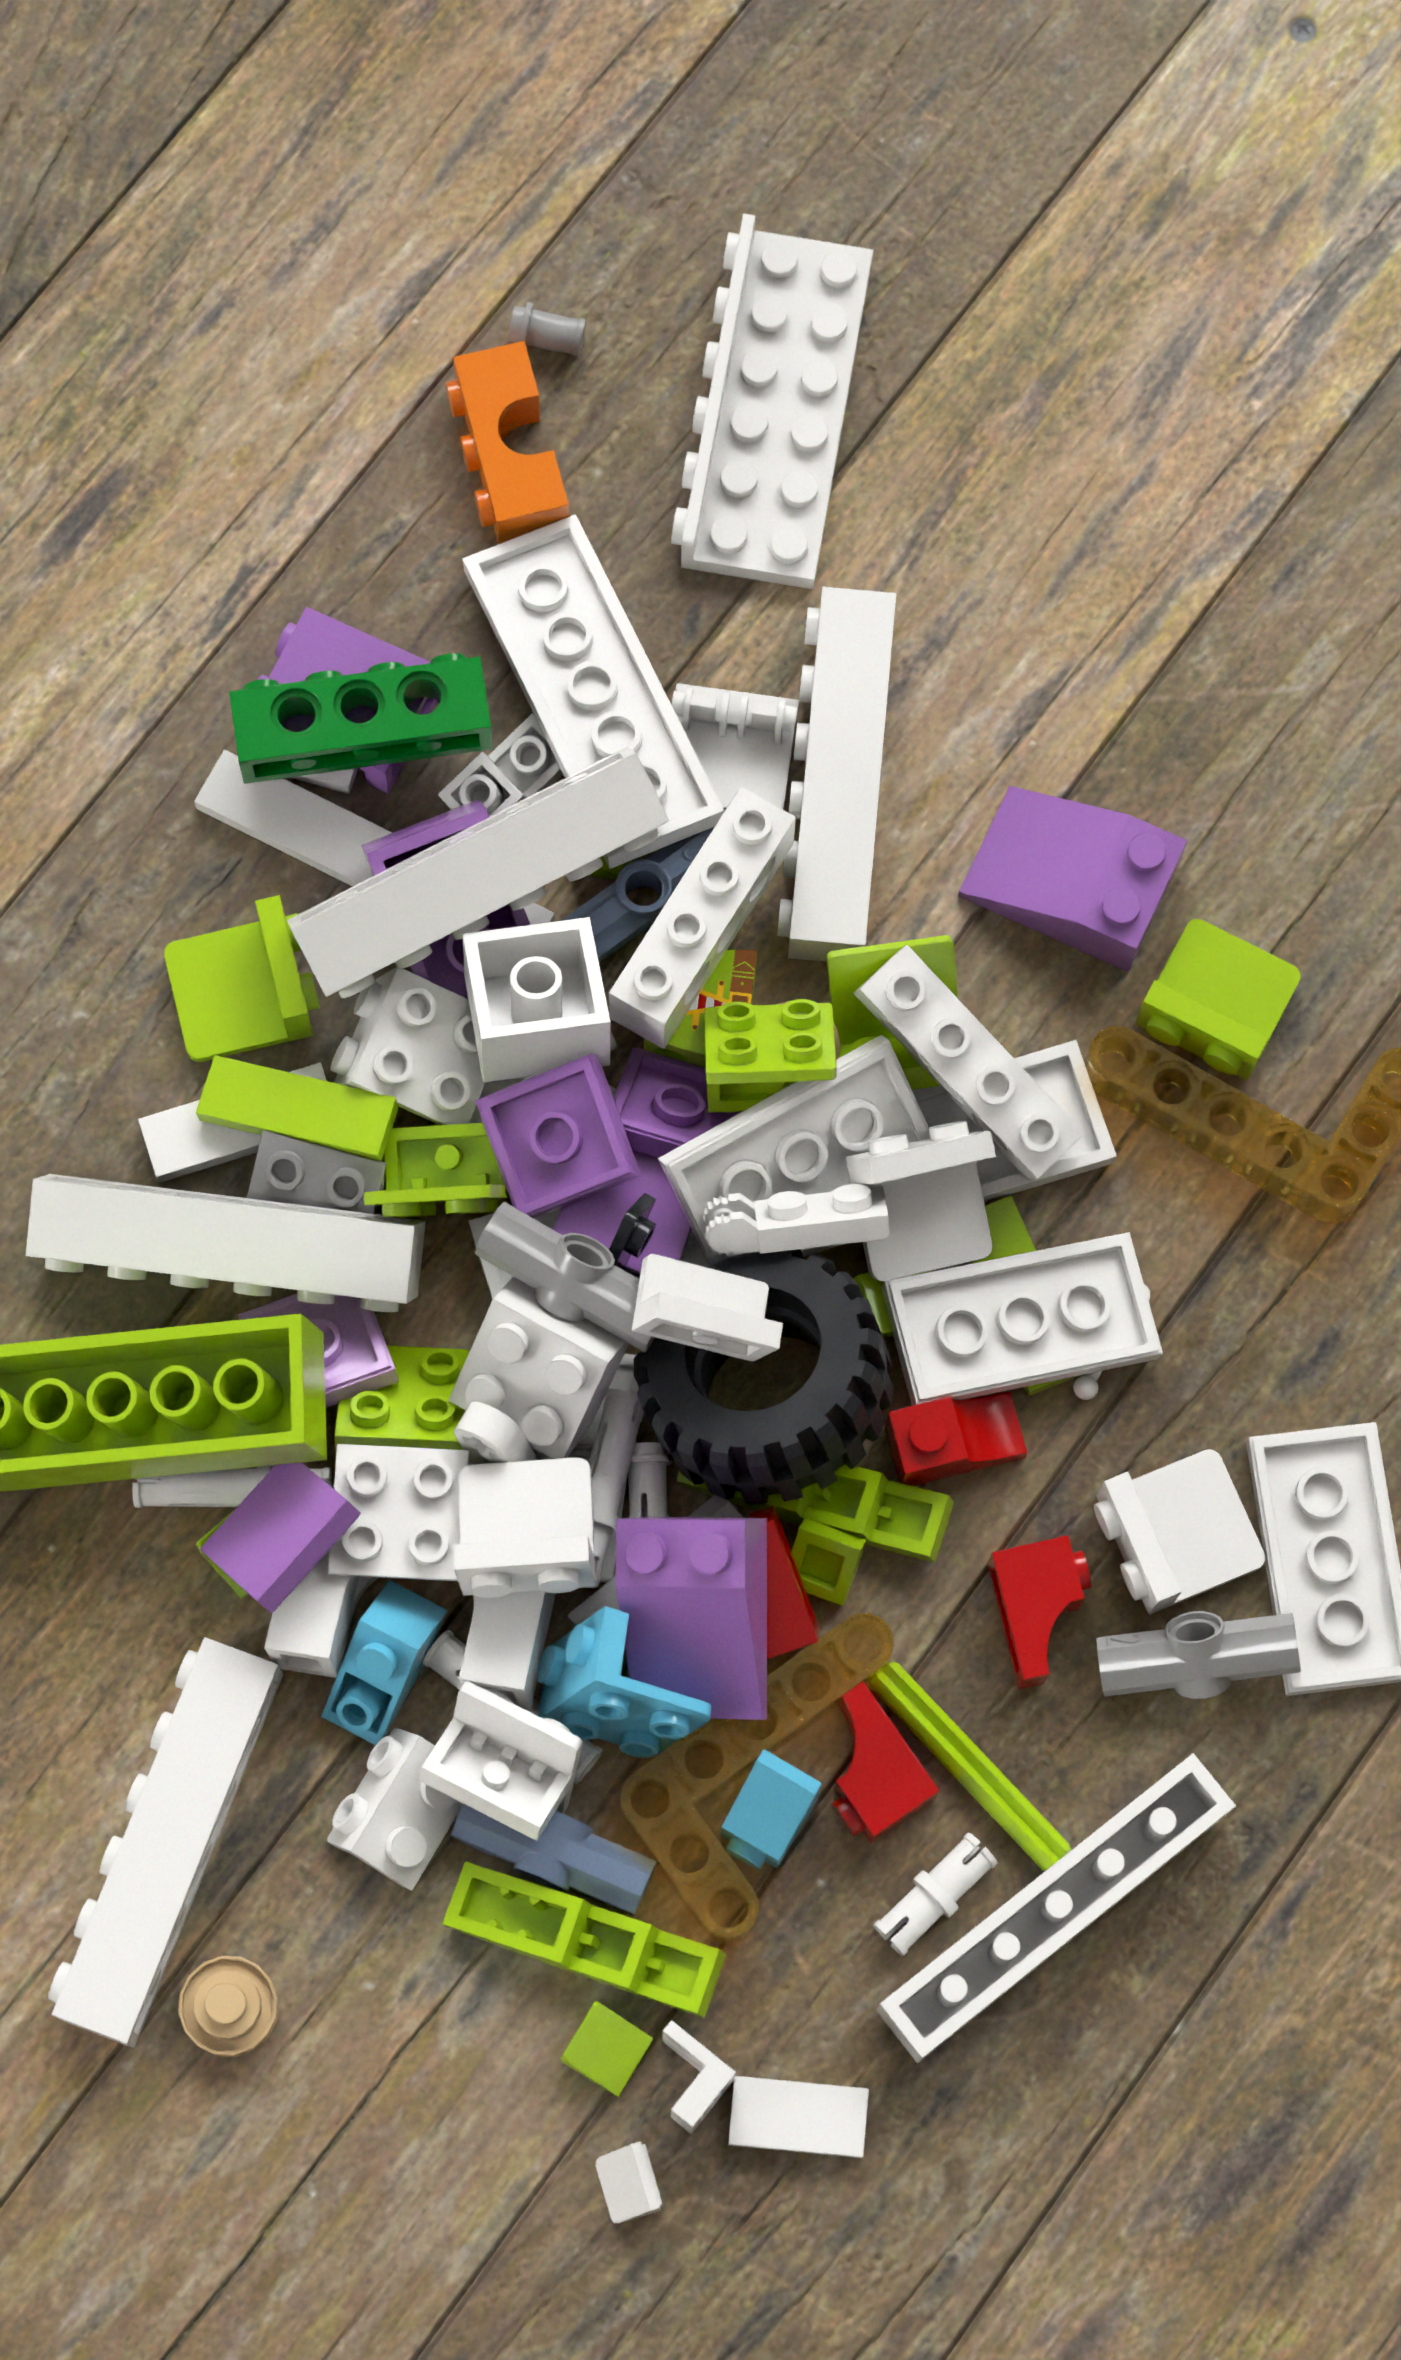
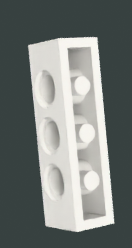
M743 787L739 788L610 990L609 1017L611 1020L665 1049L792 848L795 816Z
M908 945L901 948L853 993L981 1131H991L993 1143L1027 1180L1038 1179L1085 1135Z

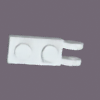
M847 1184L836 1188L833 1192L808 1195L796 1191H785L774 1194L769 1199L754 1201V1203L741 1193L728 1194L726 1198L720 1195L719 1198L715 1199L713 1197V1201L707 1202V1207H704L703 1214L704 1222H706L705 1239L708 1247H712L713 1252H719V1255L721 1253L728 1255L729 1252L742 1254L759 1251L762 1254L882 1240L890 1236L889 1218L883 1186L868 1187L864 1184Z

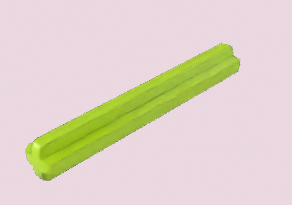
M892 1661L873 1677L870 1685L877 1696L1043 1871L1048 1870L1070 1852V1844L899 1663Z

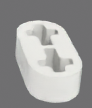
M471 1402L454 1430V1434L463 1450H469V1460L472 1465L537 1460V1456L518 1424L509 1416L490 1405L481 1402Z

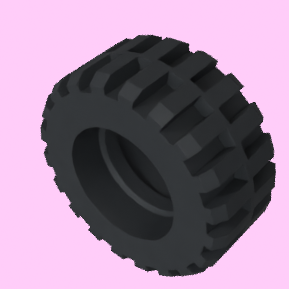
M801 1249L762 1254L759 1251L728 1257L726 1253H721V1255L717 1253L707 1257L710 1263L707 1268L766 1283L769 1290L765 1319L783 1323L781 1337L800 1339L819 1348L820 1355L817 1365L803 1387L787 1400L761 1410H732L708 1400L713 1379L720 1367L730 1356L655 1337L646 1352H638L633 1358V1376L639 1386L637 1396L642 1409L668 1459L675 1461L680 1473L694 1485L705 1482L710 1494L728 1500L732 1499L735 1492L738 1491L741 1493L746 1504L768 1503V1495L780 1494L784 1502L803 1498L801 1489L815 1483L818 1484L820 1490H823L838 1481L835 1471L846 1464L850 1469H853L867 1455L862 1443L865 1439L872 1442L878 1439L886 1423L881 1410H886L892 1403L893 1385L889 1378L890 1373L893 1371L891 1359L868 1299H864L859 1285L847 1272H837L833 1261L818 1253L810 1254L807 1260L804 1259Z

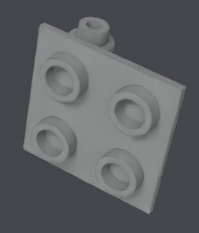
M263 1130L247 1198L375 1214L377 1205H364V1192L386 1190V1176L384 1174L387 1163Z

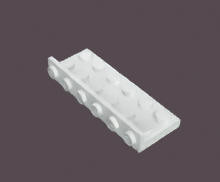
M743 214L740 234L728 233L723 269L733 270L729 288L718 287L713 314V323L722 324L719 343L708 341L703 366V378L712 379L709 398L701 396L697 398L692 433L702 434L698 453L687 452L682 478V488L691 489L688 509L677 507L672 530L671 544L681 545V568L814 589L872 265L873 249L756 231L755 215Z

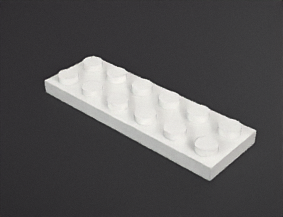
M576 514L463 558L464 572L564 777L567 778L628 746L637 753L670 822L657 828L660 836L650 844L628 853L621 846L603 855L609 869L715 827L725 811Z

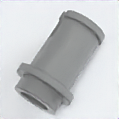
M528 302L526 307L515 305L509 327L508 341L514 343L525 341L526 346L572 354L574 357L579 358L587 320L535 310L534 303Z

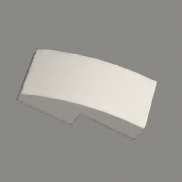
M532 713L489 756L481 752L438 796L451 810L479 800L486 807L490 817L555 784L563 776V773L535 715Z

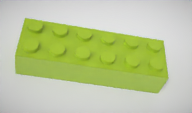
M302 1314L0 1345V1492L327 1460L324 1333Z

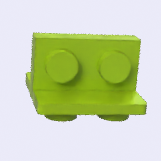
M796 999L785 1004L751 1005L746 1002L736 1001L723 1004L720 1007L706 1008L705 1053L708 1113L745 1111L797 1081L836 1079L837 1068L832 1004L816 1003L807 999Z

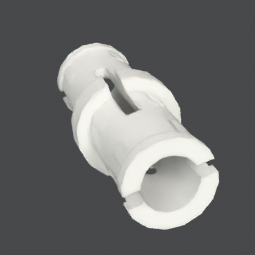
M968 1832L963 1837V1840L932 1871L927 1873L922 1870L913 1879V1883L916 1886L880 1921L877 1920L873 1924L877 1932L887 1941L904 1923H907L890 1939L892 1942L891 1947L901 1956H904L908 1949L942 1915L947 1918L951 1917L959 1908L956 1901L990 1868H994L998 1864L992 1853L985 1847L969 1864L964 1865L980 1850L978 1845L981 1842Z

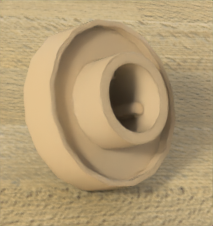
M220 1956L203 1962L188 1976L180 1992L178 2013L184 2032L199 2048L216 2056L237 2057L254 2051L270 2036L278 2019L279 1999L273 1981L259 1965L243 1957Z

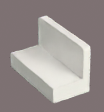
M650 1254L642 1261L632 1325L633 1332L754 1362L779 1349L783 1323L765 1319L769 1288L764 1282L656 1254Z
M670 2021L662 2032V2041L700 2071L696 2079L671 2109V2118L692 2135L731 2085L736 2072L676 2023Z

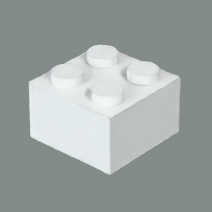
M590 917L463 934L464 978L483 1082L539 1075L589 1054L598 1055L602 1066L610 1065L611 1022Z
M513 1276L493 1298L448 1401L464 1410L468 1408L471 1402H481L490 1405L509 1416L518 1424L532 1448L552 1459L567 1458L589 1431L629 1343L586 1318L581 1321H570L551 1314L536 1300L534 1295L535 1289Z

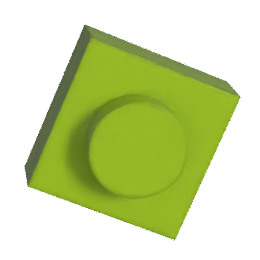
M805 1518L798 1529L792 1554L806 1592L843 1606L850 1594L866 1540Z

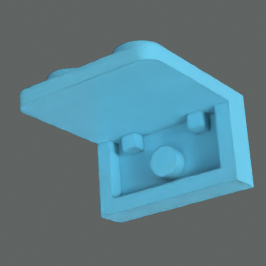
M604 1606L544 1650L537 1670L538 1682L543 1684L538 1717L542 1719L549 1718L562 1723L572 1734L578 1736L581 1740L598 1738L619 1745V1749L627 1755L640 1758L654 1757L709 1722L712 1706L705 1701L621 1676L629 1613Z

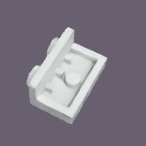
M394 1728L389 1736L381 1739L371 1751L367 1761L368 1771L355 1793L348 1795L338 1806L332 1821L334 1828L329 1834L327 1842L338 1849L354 1855L400 1886L412 1891L455 1820L463 1803L419 1781L421 1767L435 1745L419 1735Z

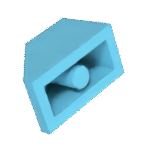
M763 1749L721 1827L720 1835L730 1840L726 1851L758 1870L761 1869L764 1862L778 1868L814 1807L822 1783Z

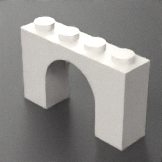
M328 1551L281 1605L273 1611L264 1647L271 1662L278 1664L280 1669L337 1678L342 1665L355 1607L365 1590L379 1577L328 1575ZM541 1590L511 1592L506 1596L495 1598L473 1595V1616L459 1676L461 1686H463L464 1682L469 1681L483 1689L497 1690L507 1696L518 1707L531 1710L538 1680V1665L544 1651L556 1593H548Z

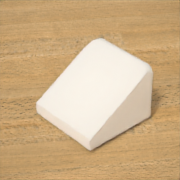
M641 2141L600 2156L596 2160V2169L609 2214L614 2223H622L660 2211L662 2201L645 2144L642 2145Z

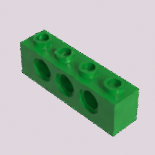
M448 653L433 658L428 664L405 667L404 664L399 662H384L370 667L367 672L342 675L338 671H319L308 675L305 681L280 684L276 680L261 679L245 684L241 690L229 691L238 762L244 784L493 749L481 656L467 658L464 654ZM421 697L432 698L439 703V706L428 714H416L408 709L412 701ZM357 706H368L377 712L371 720L365 723H354L345 718L346 714ZM294 715H307L314 720L308 729L301 732H292L283 727L284 722Z

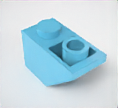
M389 1580L358 1622L321 1717L374 1745L386 1737L424 1666L423 1659L436 1640L447 1609Z

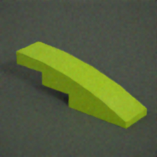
M846 1464L835 1471L838 1481L823 1490H820L817 1483L801 1489L803 1498L784 1502L780 1494L768 1495V1503L746 1504L741 1493L738 1491L735 1492L732 1499H728L731 1503L755 1511L774 1505L780 1519L801 1525L803 1520L808 1518L866 1540V1545L936 1563L954 1505V1501L949 1495L890 1481L881 1472L857 1466L850 1469ZM679 1471L676 1481L680 1485L714 1496L710 1494L705 1482L694 1485Z
M467 1861L464 1863L442 1923L448 1928L702 2018H705L727 1955L720 1949L659 1930L652 1924L591 1905L584 1899Z

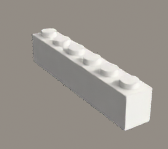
M822 586L820 608L808 607L804 645L817 646L815 666L802 665L799 702L811 703L809 724L797 723L794 760L806 761L804 782L792 781L789 805V813L795 816L796 819H801L799 841L794 840L792 848L784 859L783 877L795 878L793 900L781 899L777 933L779 937H790L788 958L827 962L826 956L830 951L866 945L896 593Z
M627 746L288 919L287 922L325 996L328 997L338 991L341 998H347L371 986L375 982L372 975L374 972L394 962L398 969H403L423 960L433 952L429 944L451 933L455 940L463 938L465 933L480 931L490 923L486 915L509 904L512 911H515L540 900L546 895L543 887L546 884L564 875L571 882L595 872L603 866L600 859L601 856L621 846L628 853L650 844L660 836L657 828L670 822L637 753Z
M48 1174L33 1179L26 1256L45 1258V1268L53 1271L83 1272L84 1263L108 1266L107 1276L117 1279L146 1280V1273L149 1271L171 1274L170 1284L180 1287L208 1288L209 1279L234 1282L233 1292L243 1295L271 1296L272 1287L297 1290L296 1300L302 1302L334 1304L336 1295L360 1298V1308L365 1310L398 1312L399 1303L407 1304L418 1297L426 1220L382 1217V1215Z
M204 1637L198 1653L192 1650L186 1653L175 1682V1687L183 1690L173 1714L166 1711L163 1712L151 1739L150 1749L156 1750L158 1753L149 1775L146 1776L139 1773L130 1789L125 1811L133 1814L124 1837L120 1838L114 1835L103 1856L99 1872L106 1875L107 1879L98 1901L89 1898L84 1904L77 1920L74 1936L82 1940L71 1965L62 1962L53 1979L48 2000L56 2003L51 2015L57 2019L135 2048L282 1680L283 1673L278 1664Z
M1191 1754L882 2001L876 2011L918 2064L1223 1819L1236 1805L1195 1754Z

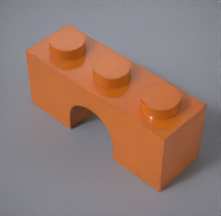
M525 341L453 357L455 380L445 382L453 418L464 416L469 435L460 436L467 471L469 473L479 470L483 489L474 491L482 527L493 525L498 544H501L569 517V504L554 450L524 455L512 451L503 443V439L511 430L522 425L540 421L539 393Z

